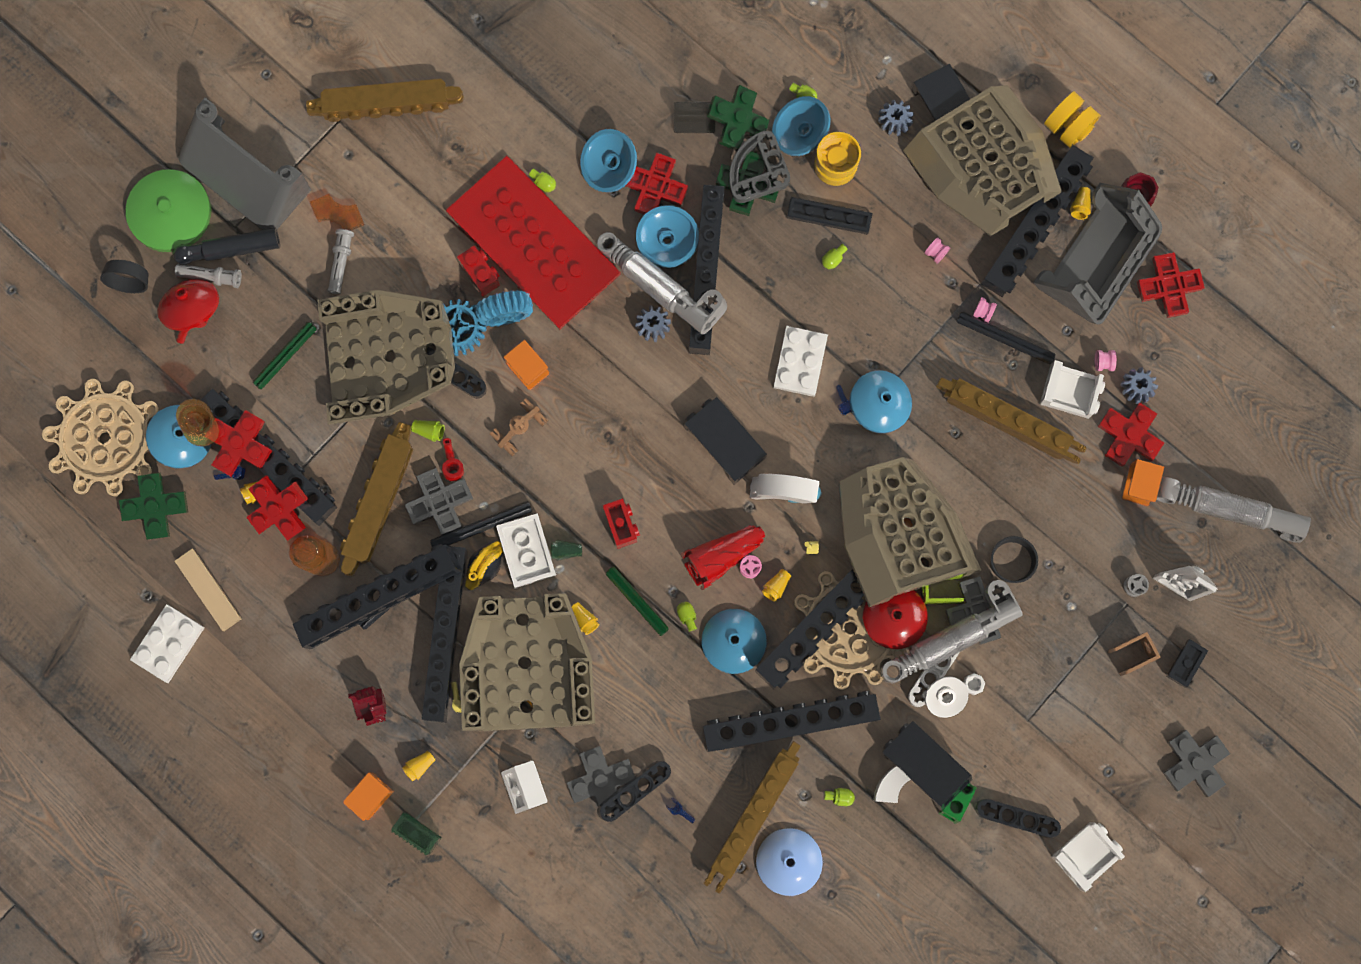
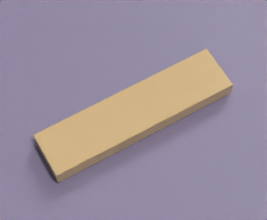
M193 548L175 560V563L222 631H226L242 619Z

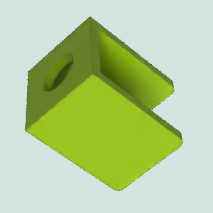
M963 574L946 580H958L963 577ZM929 585L921 587L922 599L925 605L961 604L964 602V598H929Z

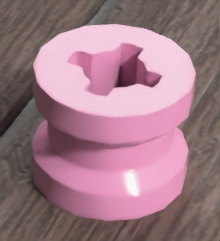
M937 237L924 254L933 257L934 262L938 264L948 253L950 247L943 245L941 239Z
M981 297L973 316L976 318L981 317L988 323L997 304L994 302L989 303L985 298Z
M1097 350L1095 353L1096 371H1102L1103 369L1115 371V350H1109L1108 352Z
M753 555L744 557L740 563L741 574L746 578H755L761 571V561Z

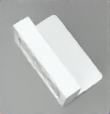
M533 761L501 772L515 814L547 803V798Z

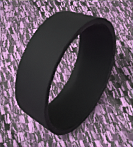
M110 260L106 262L100 280L109 288L120 292L142 293L148 289L149 273L143 266L126 260ZM115 273L126 274L133 276L135 278H127L117 275Z
M1018 536L1006 537L1000 540L993 548L991 567L995 575L1001 580L1009 583H1021L1030 579L1036 572L1038 554L1035 547L1028 540ZM1010 542L1022 545L1031 557L1029 572L1023 578L1015 581L1003 578L996 571L993 563V555L997 548Z

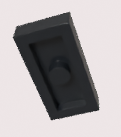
M1188 639L1166 677L1187 688L1209 650Z

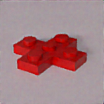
M656 153L650 171L636 166L633 177L625 185L641 192L634 211L645 215L650 210L659 207L661 200L681 207L688 190V185L670 179L676 159Z
M1175 252L1154 256L1152 261L1156 277L1137 281L1141 302L1162 298L1167 318L1188 314L1189 308L1185 294L1205 289L1200 268L1179 272Z
M1139 403L1127 419L1110 408L1098 425L1099 428L1115 438L1104 456L1121 467L1126 464L1133 451L1153 461L1165 443L1147 431L1157 413Z
M246 410L234 428L215 418L204 437L222 447L211 466L232 477L242 459L261 469L272 452L268 447L255 441L265 421Z
M265 476L249 488V491L261 507L246 518L258 534H261L275 524L288 541L306 528L294 512L295 508L308 500V497L296 481L282 492H279L270 478Z

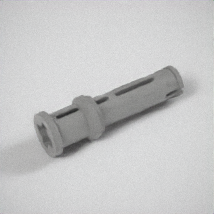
M336 229V243L332 248L334 260L327 292L341 294L347 256L351 254L350 244L355 233L349 230Z
M177 264L175 267V275L178 278L206 280L214 282L217 286L225 284L232 285L234 288H239L241 284L242 274L239 269L231 271L224 270L223 267L208 269Z

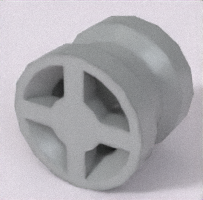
M1134 574L1124 581L1123 588L1127 595L1137 597L1147 592L1149 582L1144 575Z

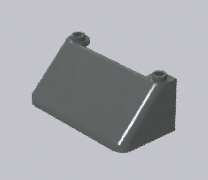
M205 97L195 110L179 154V162L187 171L260 229H278L311 191L310 186L303 174L293 166H281L273 173L225 135L222 131V125L225 123L224 119L218 115L216 106Z
M1099 183L1093 192L1091 199L1096 210L1055 272L1043 270L1033 282L1039 290L1094 324H1101L1105 321L1162 233L1160 220L1139 190Z

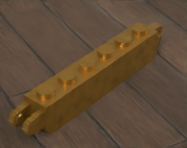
M442 79L324 89L320 93L321 98L306 101V110L309 116H324L325 120L330 122H338L341 119L348 118L350 120H359L361 117L380 118L382 115L397 117L404 113L419 115L426 111L440 113L448 110L449 105L463 102L464 96L461 87H446Z
M941 377L936 385V388L945 392L944 396L948 398L947 402L1056 459L1061 460L1064 458L1072 463L1079 464L1080 458L1068 452L1069 447L1084 453L1087 449L1083 444L1073 440V436L960 378L958 381L955 379L948 381Z
M399 422L392 435L388 434L387 438L383 439L380 444L379 450L381 453L379 459L376 458L373 462V474L371 479L368 478L365 482V494L363 499L360 498L356 505L358 512L355 519H351L348 526L350 531L348 537L343 539L340 546L341 555L344 556L341 571L347 576L355 575L360 563L366 564L370 562L414 451L409 443L411 426Z
M793 741L788 750L782 748L781 752H778L711 865L712 869L705 879L704 885L708 886L711 884L715 873L719 872L724 875L715 890L720 894L728 879L731 880L798 766L800 758L796 754L801 745Z

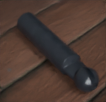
M271 228L203 240L201 244L188 246L181 244L175 248L173 256L177 263L187 265L195 260L205 259L206 261L279 249L280 239L277 229Z

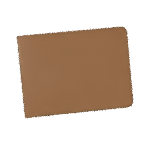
M1148 632L1142 633L1108 650V653H1112L1140 640L1149 657L1120 672V676L1129 674L1161 658Z

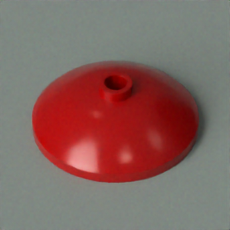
M190 279L180 282L171 287L161 298L157 308L158 318L165 327L171 330L182 331L195 328L214 314L219 304V293L215 286L206 280Z
M911 590L896 595L887 602L871 607L868 606L866 601L862 619L867 634L875 643L884 648L897 650L907 648L921 638L927 626L928 613L923 599L917 592ZM894 612H899L901 618L895 619L893 616Z

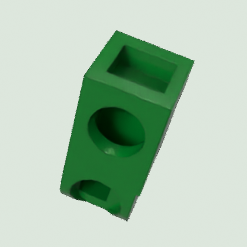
M969 783L938 814L955 824L959 823L976 791V787Z

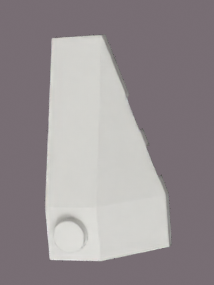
M1186 566L1160 572L1153 577L1154 580L1189 601L1209 595L1217 590L1211 579L1204 575V571L1197 566Z

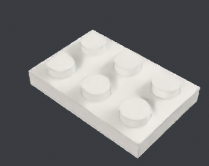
M786 326L773 388L815 397L828 335Z
M538 513L496 526L514 588L556 576Z
M166 604L130 660L164 682L169 683L205 627Z

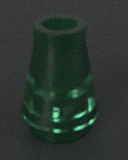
M562 540L551 542V559L559 561L582 556V544Z

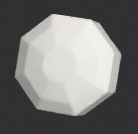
M973 673L966 676L963 681L967 687L968 694L974 696L983 692L985 682L982 676Z

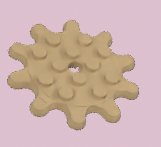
M88 380L85 383V397L81 401H73L67 396L57 399L56 408L63 414V421L58 426L46 427L42 432V437L45 441L54 442L60 448L59 454L49 462V470L55 474H59L67 469L74 471L76 480L73 489L78 494L87 493L94 482L100 481L105 484L109 495L118 496L123 491L122 479L126 474L133 473L139 476L152 473L151 466L144 459V455L148 450L146 430L148 421L158 412V405L153 401L145 402L142 405H135L131 400L134 386L129 381H122L115 392L108 394L103 392L98 380ZM105 432L109 433L111 438L102 444L99 439L100 435Z
M825 571L819 575L818 582L821 586L819 596L811 598L800 594L795 598V607L802 611L805 616L839 583L835 580L832 573ZM858 582L851 583V590L853 592L859 593L862 591ZM865 596L862 597L864 602L856 610L851 608L847 613L849 618L841 626L837 623L832 628L834 631L832 636L826 642L822 639L817 644L819 649L804 662V669L810 674L818 672L822 667L832 669L834 672V685L840 690H844L849 686L850 679L855 673L864 674L867 681L872 685L880 684L883 680L880 674V663L882 660L887 658L894 659L896 657L900 659L899 656H904V653L907 652L905 648L897 650L884 648L869 637L862 619L863 608L866 603ZM837 598L836 605L839 608L847 607V601L844 598ZM894 612V618L900 619L901 614ZM821 614L820 618L823 623L830 624L832 622L830 614ZM852 622L855 624L856 631L854 634H848L844 631L846 623ZM814 629L806 630L805 634L808 639L814 640L817 638V632Z

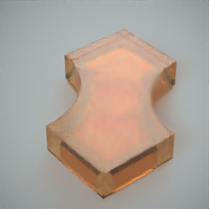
M330 194L310 201L318 222L332 221L339 224L344 230L349 231L365 225L355 204L349 206L341 205L335 202Z

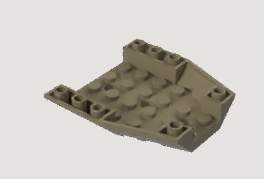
M1008 85L989 87L920 130L903 150L938 200L990 236L1008 226L1011 217L1041 199L1045 203L1061 193L1044 133ZM970 122L973 124V128L966 130L962 127V124ZM988 154H995L997 159L990 162L985 157ZM1011 186H1018L1021 191L1018 194H1013L1009 191V188Z
M382 290L318 300L319 321L326 324L332 402L326 403L329 425L389 416L450 385L455 369L452 331L441 300ZM430 345L436 346V351L433 355L427 354V348ZM390 351H394V360L388 362L386 360L387 354ZM353 357L355 359L354 366L347 368V360Z
M904 457L867 467L839 481L844 548L869 607L887 602L896 595L963 574V577L981 572V568L956 511L913 460ZM887 479H892L896 483V488L890 487ZM904 518L910 519L913 527L906 526ZM921 558H926L929 561L930 566H923L921 563Z
M566 593L544 594L543 597L501 599V596L479 597L459 664L462 731L484 732L595 724L592 658ZM518 615H526L528 624L525 626L518 625L516 622ZM526 657L529 659L530 667L528 669L519 667L518 660L520 658ZM521 702H531L532 711L529 713L522 712L520 709Z

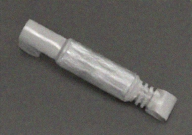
M606 232L598 238V248L607 258L620 266L625 276L668 311L678 314L701 334L707 333L726 312L727 302L719 291L709 290L695 302L689 297L686 289L681 287L644 255L628 248L613 233ZM610 243H614L611 248L607 249ZM708 307L709 309L713 310V312L710 314L705 310V308Z
M1168 477L1161 478L1157 501L1167 504H1175L1178 501L1179 505H1181V502L1183 506L1189 504L1188 507L1198 513L1226 519L1230 522H1238V524L1262 530L1269 528L1280 531V538L1290 542L1300 543L1307 536L1311 517L1273 508L1271 504L1252 500L1248 497H1240V495L1222 492L1205 486L1191 489L1190 485H1188V488L1186 484L1180 486L1181 483L1178 480Z
M1002 580L991 582L986 587L984 593L991 608L980 614L974 613L971 616L969 615V617L967 616V618L965 617V619L963 618V620L961 619V621L959 620L954 625L952 624V626L913 645L909 654L906 652L904 656H899L900 659L896 657L888 661L881 668L880 674L882 679L887 683L893 684L906 678L907 673L911 675L912 671L915 673L917 669L927 670L931 666L933 667V665L935 666V664L937 665V663L939 664V662L941 663L954 656V654L956 655V653L958 654V652L965 650V648L967 649L977 642L986 639L989 633L1023 616L1021 608L1009 586ZM1000 588L1001 593L994 596L992 592ZM1005 595L1007 596V600L996 605L995 600ZM889 666H894L898 670L896 678H891L887 675V668Z

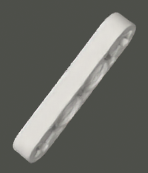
M957 653L947 659L948 663L945 667H939L935 664V666L933 665V667L931 666V668L923 670L908 694V701L912 706L921 707L926 704V690L921 696L924 699L923 702L918 701L916 703L913 693L917 694L922 689L918 687L919 683L926 689L930 687V685L925 683L924 676L927 673H932L935 675L936 680L943 678L958 656Z

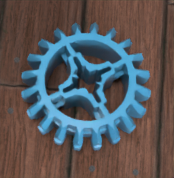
M524 291L496 293L495 295L488 296V298H483L482 301L477 303L476 315L481 325L499 327L519 322L529 317L533 312V304L529 293Z
M460 299L457 300L456 305L453 304L452 300H449L450 306L448 307L443 303L447 317L454 314L453 319L449 321L454 339V355L458 356L459 351H462L463 355H467L466 349L468 348L471 352H474L473 345L475 344L478 347L481 345L477 339H485L484 334L480 332L487 330L486 326L481 325L477 318L476 305L470 307L469 301H465L462 305ZM462 313L470 316L474 320L475 325L464 322ZM458 320H459V323H460L461 327L458 329L457 334H456V331H455L454 328H457ZM473 332L467 340L461 342L464 335Z

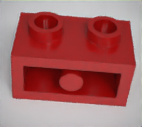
M472 246L457 256L460 266L482 297L500 286L498 281L500 275L494 266L489 267L486 263L488 258L482 249L478 251L475 246Z
M622 498L603 505V510L617 549L637 543V536H640L636 523H631L630 516H633L629 503L625 504Z

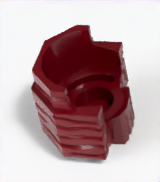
M1142 172L1126 178L1121 187L1139 190L1150 207L1154 204L1159 189L1154 177Z
M374 686L357 690L353 694H348V698L353 702L357 720L364 719L366 726L379 723V721H386V701L382 688L376 689Z

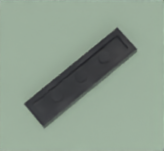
M791 197L787 219L868 235L873 213Z

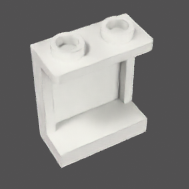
M1054 360L1050 365L1040 405L1089 419L1098 412L1100 402L1097 399L1105 387L1104 375L1099 374L1095 376L1062 366L1063 362Z
M1088 823L1051 856L1079 890L1083 892L1088 891L1092 887L1091 884L1117 860H1122L1125 857L1121 853L1122 847L1115 840L1111 841L1106 835L1108 831L1100 823Z

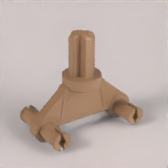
M527 398L520 405L529 413L524 417L520 415L514 416L509 423L510 431L505 437L497 428L493 430L497 435L493 432L490 433L499 442L498 446L501 449L504 447L511 456H514L518 450L509 441L515 435L526 433L529 426L528 422L533 417L542 427L549 421L539 412L541 409L538 406L534 407Z

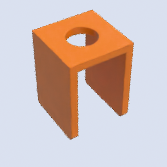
M525 340L503 357L506 365L528 390H531L549 375L548 366Z
M1139 459L1132 462L1129 467L1122 499L1144 506H1149L1150 502H1155L1164 466Z
M368 772L343 803L363 821L370 820L394 791L374 773Z

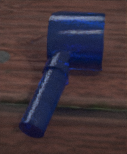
M837 385L836 389L842 401L838 405V409L842 415H846L851 412L850 401L845 397L841 385Z
M238 466L232 477L224 473L214 475V479L232 478L242 480L245 475V469Z
M671 798L676 803V806L669 808L666 805V808L673 815L679 814L689 822L694 823L695 818L682 809V805L677 799Z

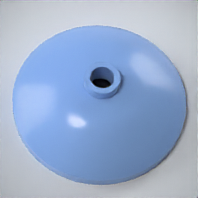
M793 828L780 829L768 835L761 843L756 857L757 871L763 883L775 893L785 896L799 895L808 891L817 882L822 871V854L815 840L807 833ZM789 858L794 860L792 867H788L786 864Z

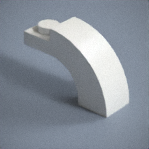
M759 474V477H752L750 498L755 500L783 499L799 503H816L819 481L790 475Z
M897 766L892 767L880 779L875 789L873 801L898 803V795L902 786L911 779Z

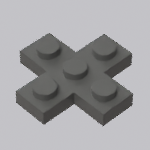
M437 468L416 476L425 496L405 504L413 524L416 525L434 517L441 535L461 528L462 525L454 507L473 500L466 480L462 479L445 487Z
M980 576L958 583L965 604L945 610L950 626L959 622V620L961 621V619L963 620V618L965 619V617L967 618V616L969 617V615L971 616L974 613L980 614L991 608L986 600L985 589ZM1005 595L995 600V603L998 605L1008 598ZM999 629L989 633L986 639L979 641V645L1000 639Z
M1184 730L1167 742L1180 760L1163 772L1175 791H1179L1194 780L1204 795L1210 797L1226 785L1213 767L1230 754L1218 736L1212 737L1199 747L1189 732Z
M601 746L580 753L587 775L569 781L567 785L574 803L595 796L598 805H600L617 791L616 787L628 783L635 775L629 759L608 766ZM618 804L611 808L606 806L604 816L610 814L611 810L615 807H618L619 810L621 807Z

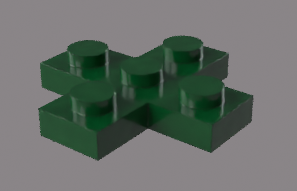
M738 85L732 102L716 95L712 97L707 117L724 124L719 144L738 151L745 134L752 137L762 131H767L770 120L752 112L757 92Z
M751 151L747 154L743 167L738 172V182L763 174L765 165L760 154ZM721 165L716 186H725L724 188L730 190L729 176L731 166ZM769 178L771 187H773V182L775 181L771 182V178ZM758 181L755 187L763 191L767 188V184L764 181ZM750 184L749 190H751V194H754ZM739 188L737 194H740L742 197H744L746 191H742V189ZM779 191L762 196L759 199L775 203ZM732 198L729 210L749 216L754 200L738 203Z
M161 473L137 476L140 497L119 500L122 521L144 519L146 540L170 537L167 515L188 513L186 491L164 494Z

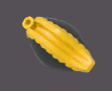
M493 542L472 554L467 565L466 588L473 590L492 580L498 574L503 554L501 542Z

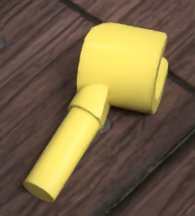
M806 541L804 543L805 547H807L806 554H818V541Z
M452 682V707L455 712L461 713V700H459L457 682Z

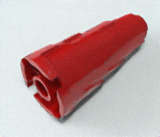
M749 525L734 533L705 542L692 549H687L681 553L682 560L686 557L688 558V562L684 564L694 583L697 586L702 584L700 588L704 590L738 564L745 556L760 547V544L764 542L765 533L760 526Z

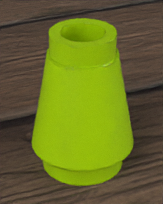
M414 420L411 431L435 442L436 440H442L445 426L440 421Z

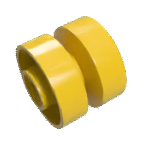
M1075 91L1058 105L1044 123L1054 134L1063 127L1066 128L1060 140L1069 148L1077 142H1081L1093 130L1094 124L1101 116L1091 106L1080 113L1079 110L1085 100Z
M833 132L826 135L818 145L814 160V169L819 179L833 186L844 185L852 180L861 158L859 143L853 136L844 132Z

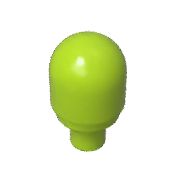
M792 83L789 89L797 94L796 98L805 96L817 98V92L807 85L802 84L800 87Z
M534 168L529 173V176L535 180L536 186L542 191L552 192L555 189L556 181L548 173L543 171L539 173Z
M841 244L837 249H830L822 257V265L826 269H834L842 262V255L848 250L847 247Z
M681 602L677 606L678 617L682 624L687 625L689 632L697 629L694 622L696 620L695 610L691 603Z
M837 788L833 792L824 791V800H832L833 804L837 806H850L855 800V795L850 789Z

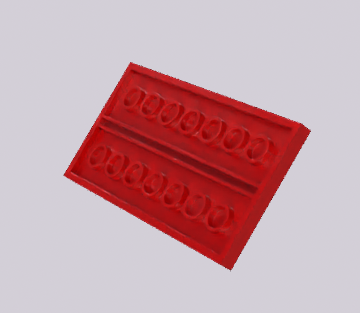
M508 156L504 157L446 209V213L520 290L529 293L532 302L559 330L621 275V272Z

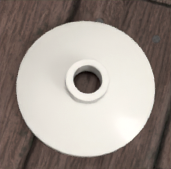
M940 678L928 688L925 697L926 705L930 712L938 717H952L962 711L967 704V687L958 678Z

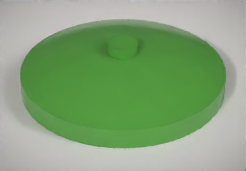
M160 170L142 178L131 190L126 203V220L131 232L142 244L156 251L174 252L177 246L181 244L191 246L202 237L210 222L211 203L206 190L193 176L179 170Z

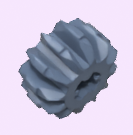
M895 100L891 101V105L885 103L884 109L879 111L881 117L878 118V123L883 124L882 130L889 129V135L893 131H895L897 136L900 135L901 131L906 133L908 127L912 126L913 112H908L910 105L903 107V100L899 104H896Z
M649 306V312L643 308L641 310L642 315L636 316V320L639 322L635 324V328L640 329L638 335L643 336L646 334V341L652 336L653 341L657 342L658 335L664 339V332H670V328L667 326L671 324V319L667 318L668 312L661 313L660 306L657 307L656 311H653V306ZM653 320L657 321V325L654 324L653 327H650V323Z
M1140 367L1137 371L1133 368L1129 371V374L1126 373L1123 376L1125 381H1122L1120 386L1126 388L1122 391V394H1129L1128 401L1134 398L1136 404H1139L1141 400L1146 403L1149 401V397L1153 398L1155 396L1153 390H1156L1158 385L1153 383L1156 377L1150 378L1149 376L1151 370L1144 373L1143 367ZM1138 382L1142 385L1140 389L1137 387Z

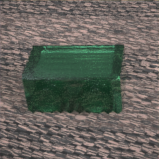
M402 813L391 829V833L395 832V835H398L399 838L402 837V840H406V843L409 842L410 845H413V848L417 847V850L424 853V856L431 854L442 838L407 813Z

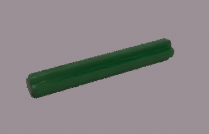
M306 322L257 375L252 383L258 389H263L314 334L316 327L312 323Z
M611 567L606 571V576L659 636H663L669 630L667 625L615 567Z

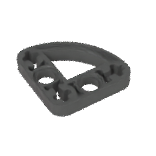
M762 131L749 138L738 149L733 158L729 176L731 195L736 202L745 203L783 190L789 185L790 173L776 137L772 132ZM765 137L767 140H771L769 143V147L771 150L768 152L767 145L765 143H762L763 138ZM758 147L767 173L738 182V172L741 163L751 150ZM772 155L777 156L779 163L776 165L769 164L768 157ZM778 175H781L782 178L785 177L784 183L775 181ZM769 178H771V182L775 181L773 182V187H771ZM758 181H764L767 184V188L760 191L756 189L755 184ZM750 184L754 194H751V190H749ZM739 188H741L742 191H746L744 197H742L740 194H737Z

